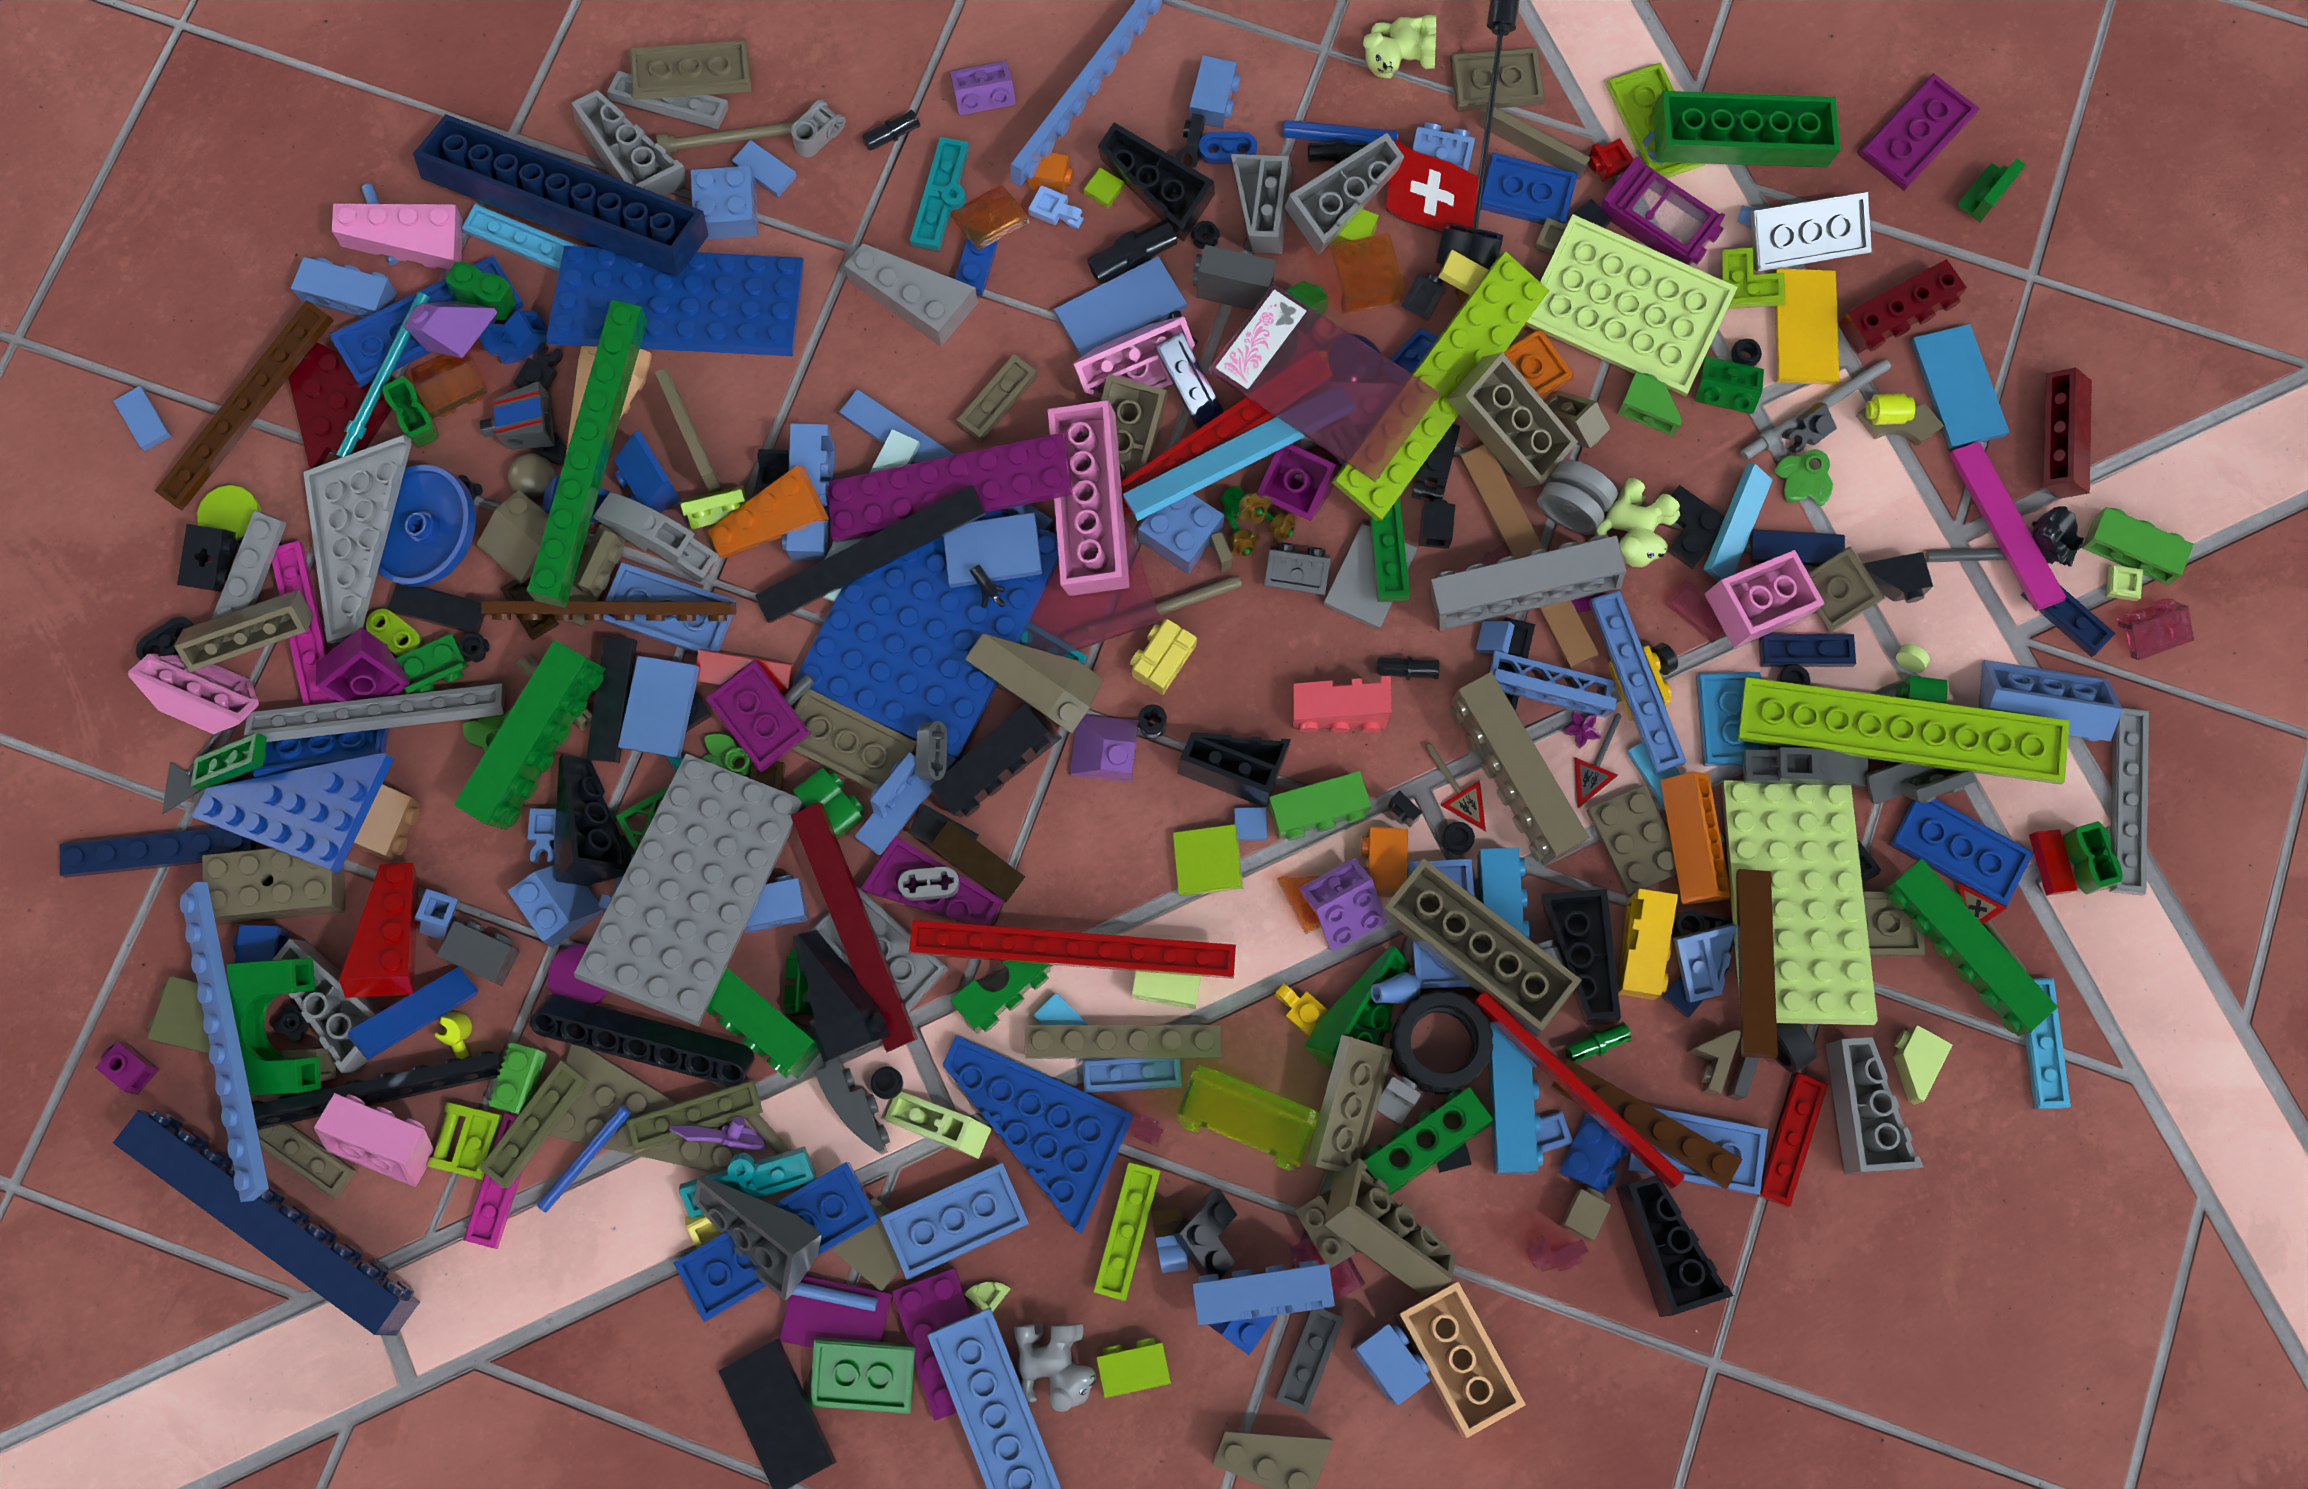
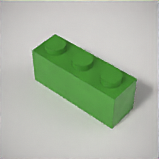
M2105 507L2094 517L2082 549L2125 567L2143 569V575L2170 585L2182 576L2194 544L2184 540L2179 534L2167 533L2155 528L2154 524L2148 521L2137 520L2127 516L2120 509Z
M1357 771L1270 796L1268 807L1278 839L1287 837L1288 841L1304 837L1306 835L1305 832L1317 828L1318 832H1324L1336 827L1335 823L1347 820L1348 823H1355L1366 818L1365 814L1369 813L1371 803L1361 772Z

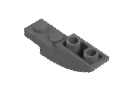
M1780 747L1778 750H1745L1743 752L1744 783L1851 785V787L1868 788L1866 782V775L1869 773L1868 758L1813 748Z
M840 1057L825 1062V1068L814 1072L822 1091L834 1111L845 1125L864 1143L880 1154L888 1153L885 1144L890 1143V1139L884 1124L878 1126L874 1114L879 1112V1108L873 1093L867 1095L863 1088L852 1092L851 1088L856 1086L850 1068L844 1069Z

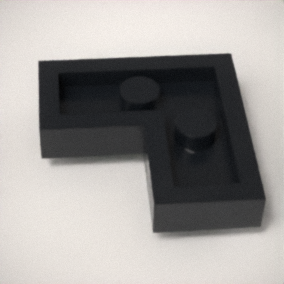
M1679 485L1671 496L1680 505V516L1675 523L1684 528V530L1672 544L1668 553L1693 569L1716 539L1725 516Z
M1212 1189L1172 1233L1200 1275L1218 1274L1219 1280L1233 1266L1235 1261L1218 1236L1237 1216V1213L1220 1189Z

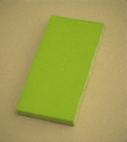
M1661 62L1607 80V90L1635 150H1639L1638 156L1643 160L1642 163L1666 179L1705 166V164L1669 162H1664L1663 165H1660L1653 161L1647 152L1648 149L1656 154L1655 138L1653 137L1647 147L1643 143L1650 131H1654L1652 109L1662 91H1674Z

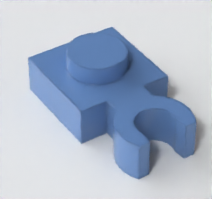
M530 808L527 840L536 842V845L530 851V860L534 864H538L539 855L542 852H548L547 862L554 864V849L552 847L555 837L556 809Z

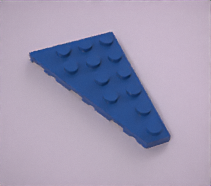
M377 753L208 787L205 789L192 817L339 874L394 758L384 753Z
M956 1035L944 1060L943 1067L1074 1230L1082 1234L1134 1114Z

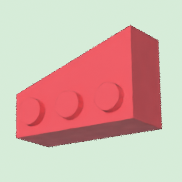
M1382 676L1381 683L1363 684V679L1357 678L1352 679V685L1334 684L1333 681L1294 683L1292 728H1299V731L1306 733L1316 732L1318 728H1331V732L1334 733L1349 732V729H1362L1364 733H1378L1381 729H1386L1392 713L1391 676Z

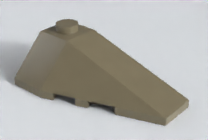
M985 633L981 634L965 657V660L1070 733H1073L1091 707L1103 679L1077 660Z

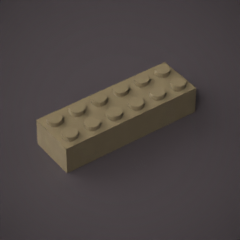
M1490 672L1458 689L1449 703L1451 706L1449 708L1450 715L1457 725L1461 724L1467 733L1465 739L1473 752L1477 751L1483 761L1481 762V767L1485 775L1489 779L1493 778L1497 784L1499 799L1505 806L1509 805L1514 813L1513 822L1520 833L1525 832L1531 842L1529 849L1533 857L1537 861L1541 860L1545 866L1578 848L1590 837L1493 673Z
M1423 858L1382 911V917L1479 993L1487 992L1536 1037L1543 1031L1582 981L1425 858Z

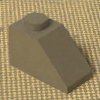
M1559 390L1545 401L1548 407L1578 441L1577 445L1591 448L1611 429L1596 401Z

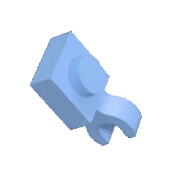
M1042 185L1028 209L1030 216L1055 226L1058 220L1061 219L1070 227L1079 229L1084 220L1080 216L1082 214L1081 209L1067 205V195Z

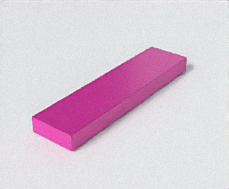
M504 1112L493 1149L519 1115ZM523 1170L509 1189L501 1187L488 1175L484 1174L464 1241L498 1249Z

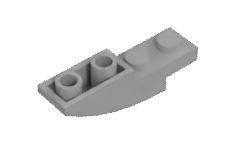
M612 492L608 494L593 518L645 552L649 548L699 582L702 581L718 557L717 553L693 538L695 533L681 524L637 501Z

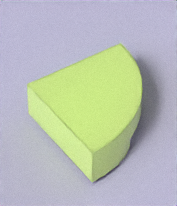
M983 1282L971 1287L964 1295L982 1310L991 1307L992 1312H994L1011 1288L998 1282Z

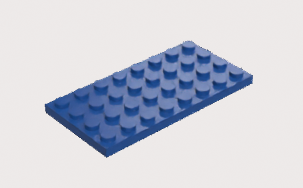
M564 246L547 330L548 344L598 347L611 300L642 306L648 322L640 349L793 356L804 260L798 257L696 252L679 277L601 247Z

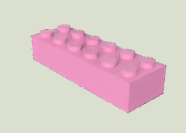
M1108 400L1048 409L1050 435L1063 433L1066 437L1073 495L1054 499L1061 586L1069 596L1130 588L1116 414Z

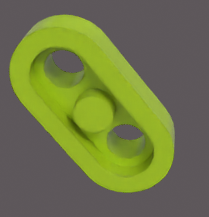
M377 609L368 616L366 620L367 631L383 643L388 644V649L397 657L423 646V639L420 634L390 610ZM385 619V624L382 627H377V623ZM408 637L407 644L400 645V641Z

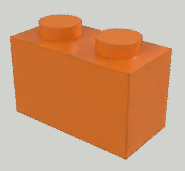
M1370 827L1367 837L1362 836L1361 855L1367 856L1366 868L1364 869L1372 878L1379 897H1393L1407 880L1408 829Z

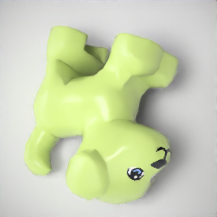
M1428 14L1416 18L1399 17L1392 24L1385 22L1376 23L1372 27L1371 33L1364 36L1363 40L1366 63L1376 77L1392 78L1394 72L1399 69L1401 59L1408 61L1418 60L1424 69H1435L1436 15Z
M1628 478L1622 486L1618 500L1612 504L1606 518L1603 519L1594 535H1606L1607 531L1611 528L1627 531L1628 533L1619 543L1623 560L1631 567L1642 568L1653 560L1664 557L1667 553L1668 545L1666 541L1655 534L1654 530L1660 523L1666 525L1674 524L1680 516V505L1672 496L1661 494L1652 505L1647 507L1640 506L1646 499V496L1642 495L1645 486L1638 479Z

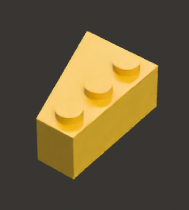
M1639 888L1626 901L1617 983L1619 995L1655 1000L1661 996L1662 992H1666L1668 973H1665L1671 955L1672 945L1670 940L1678 894Z

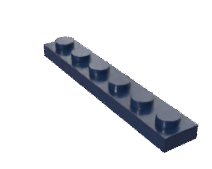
M217 827L60 844V876L67 878L202 863V855L256 850V842Z

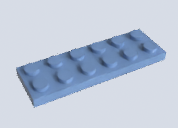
M991 1307L929 1332L927 1336L987 1489H1062Z

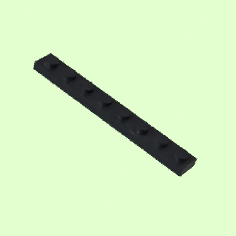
M484 1051L478 1053L476 1057L467 1059L452 1058L444 1061L443 1064L430 1067L420 1065L403 1073H383L375 1079L366 1081L351 1080L343 1086L334 1088L321 1087V1089L301 1095L286 1094L280 1096L278 1100L269 1102L254 1101L252 1102L256 1127L257 1130L320 1117L334 1093L346 1097L348 1094L356 1096L365 1102V1106H371L494 1079L500 1075L499 1070L503 1068L501 1064L505 1060L499 1052Z

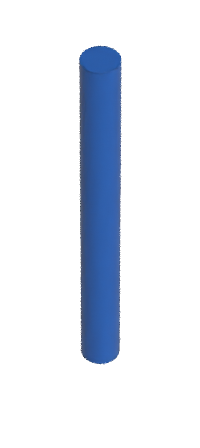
M622 1104L541 1198L537 1203V1207L541 1211L548 1212L632 1112L627 1106Z

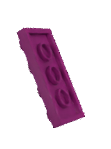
M954 1268L892 1291L909 1344H916L915 1364L934 1421L957 1413V1410L927 1334L971 1315L957 1270Z

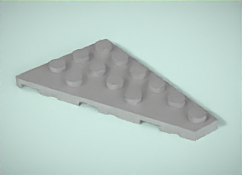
M405 435L303 472L327 643L343 642L360 627L363 628L412 445L411 438Z

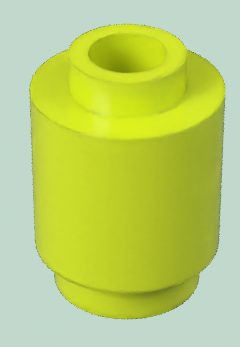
M1904 393L1875 394L1871 401L1867 402L1866 415L1874 425L1905 424L1906 421H1912L1914 418L1915 401L1912 396H1906Z

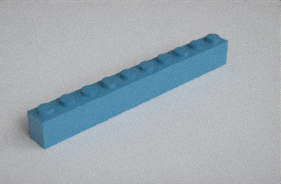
M1519 848L1480 849L1477 854L1479 901L1529 939L1528 920H1523V908H1527V890L1521 889V877L1525 876L1526 870L1525 858L1519 857ZM1489 1022L1490 1028L1493 1031L1492 1044H1494L1488 1063L1491 1117L1493 1118L1491 1126L1494 1175L1535 1174L1538 1172V1166L1543 1165L1542 1147L1537 1146L1536 1133L1541 1132L1540 1113H1535L1534 1100L1539 1099V1084L1537 1080H1533L1532 1067L1537 1065L1497 1027Z

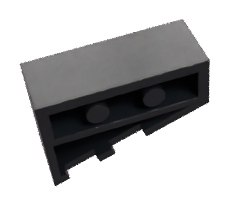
M1191 732L1180 758L1177 774L1266 807L1286 758L1291 739L1273 741L1261 740V737L1252 736L1251 739L1231 738V735Z

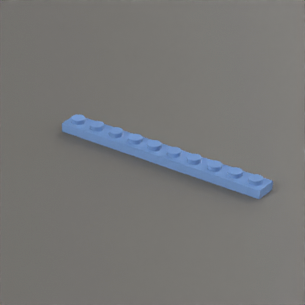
M1136 0L1011 163V182L1021 187L1027 178L1031 179L1035 175L1039 162L1043 157L1047 158L1051 154L1055 141L1059 136L1063 137L1067 133L1070 121L1075 115L1079 116L1082 113L1086 100L1090 95L1094 96L1098 92L1102 79L1106 74L1110 75L1114 71L1118 58L1121 54H1127L1132 45L1133 38L1137 34L1141 35L1143 33L1147 20L1151 15L1158 13L1163 0Z
M194 882L181 895L180 910L185 916L187 926L185 936L187 942L190 943L192 952L191 967L193 972L196 973L198 982L197 998L202 1003L204 1013L203 1028L205 1033L208 1034L210 1044L209 1059L214 1065L216 1074L215 1090L221 1100V1120L223 1126L226 1127L229 1140L227 1150L229 1157L233 1161L235 1171L234 1186L239 1191L240 1202L254 1201L267 1191L269 1187L208 883Z

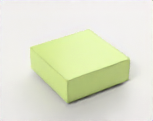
M2112 564L2108 568L2106 597L2136 602L2141 599L2143 569Z

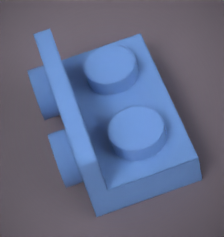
M1424 122L1423 127H1417L1412 150L1451 162L1468 171L1475 138L1469 137L1470 131L1453 128L1452 133L1441 131V125Z

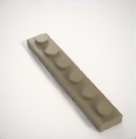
M1026 1025L1025 1058L1221 1059V1025Z

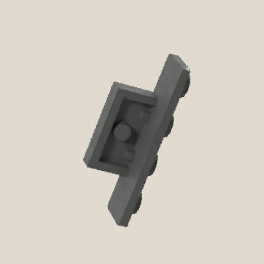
M1896 763L1866 775L1870 801L1874 804H1879L1901 795L1911 798L1918 803H1927L1935 800L1937 795L1946 792H1958L1964 789L1965 785L1976 782L1974 772L1957 771L1906 763Z

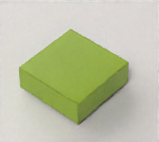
M1100 167L1084 188V195L1109 209L1125 187L1124 181Z

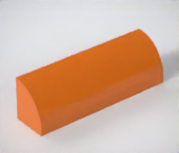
M1692 771L1660 780L1682 904H1700L1731 898L1709 774Z

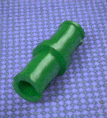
M1621 1022L1601 1032L1595 1030L1589 1033V1037L1565 1045L1564 1050L1569 1051L1565 1052L1569 1060L1576 1064L1594 1055L1600 1057L1607 1054V1050L1632 1041L1631 1032L1625 1022Z

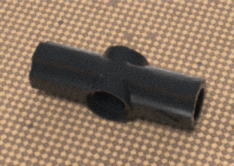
M1163 220L1139 233L1130 231L1123 234L1115 241L1113 246L1088 258L1087 263L1093 277L1100 284L1127 269L1130 271L1151 260V257L1177 245V238L1171 224Z

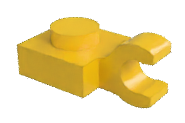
M1284 983L1274 994L1278 1000L1291 1009L1285 1018L1308 1037H1310L1319 1020L1328 1011L1326 1007L1307 991L1299 998Z

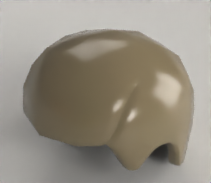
M529 453L523 454L513 461L509 466L507 478L513 493L520 490L530 500L544 496L545 487L556 474L552 463L548 459L538 454Z

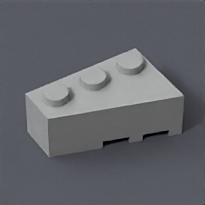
M1231 154L1253 253L1282 254L1288 214L1285 205L1291 192L1293 177L1289 156Z

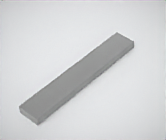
M2123 708L2113 734L2111 852L2116 856L2121 865L2123 879L2122 882L2110 887V892L2140 896L2146 894L2149 711Z

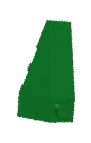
M1390 946L1326 1012L1304 1045L1318 1062L1328 1069L1332 1070L1341 1035L1381 1046L1384 1033H1390L1393 1022L1388 1020L1393 1004L1396 1003H1375L1371 997V987L1373 984L1381 983L1402 972L1409 973L1411 965L1396 947Z

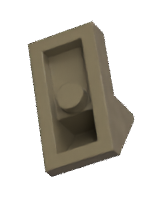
M1737 1030L1731 1031L1688 1051L1692 1055L1711 1061V1064L1705 1065L1701 1074L1700 1082L1704 1083L1703 1093L1713 1097L1722 1093L1741 1032Z

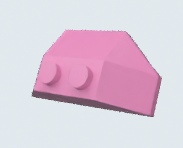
M1181 316L1148 324L1090 350L1073 363L1083 391L1101 398L1107 375L1161 389L1172 385L1173 383L1154 347L1182 332L1192 350L1195 344L1185 317Z
M147 654L128 671L130 679L158 711L212 734L240 724L259 706V701L250 679L215 664L189 672L179 655L159 657L158 654Z

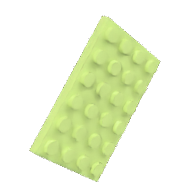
M1572 214L1540 281L1549 292L1525 325L1535 330H1541L1548 336L1631 373L1651 374L1658 381L1665 383L1667 389L1686 397L1738 287Z

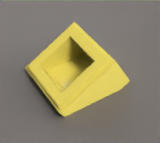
M705 1214L692 1218L689 1215L685 1217V1227L697 1249L725 1233L719 1232Z

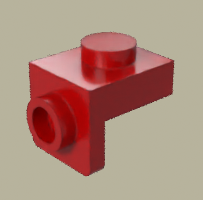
M1619 138L1603 147L1599 143L1592 145L1588 164L1594 174H1598L1602 182L1626 171L1634 159Z

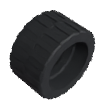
M1440 990L1423 994L1404 1009L1393 1026L1391 1032L1392 1039L1390 1040V1048L1393 1050L1391 1056L1393 1063H1395L1397 1071L1401 1076L1415 1083L1417 1088L1423 1092L1443 1094L1447 1092L1452 1093L1457 1089L1464 1088L1482 1073V1070L1490 1061L1489 1057L1494 1045L1492 1044L1493 1031L1489 1025L1490 1021L1481 1008L1465 995H1459L1454 991L1441 992ZM1432 1013L1449 1014L1466 1027L1471 1038V1052L1465 1064L1459 1069L1449 1073H1437L1427 1069L1416 1059L1411 1048V1035L1416 1023L1426 1015Z

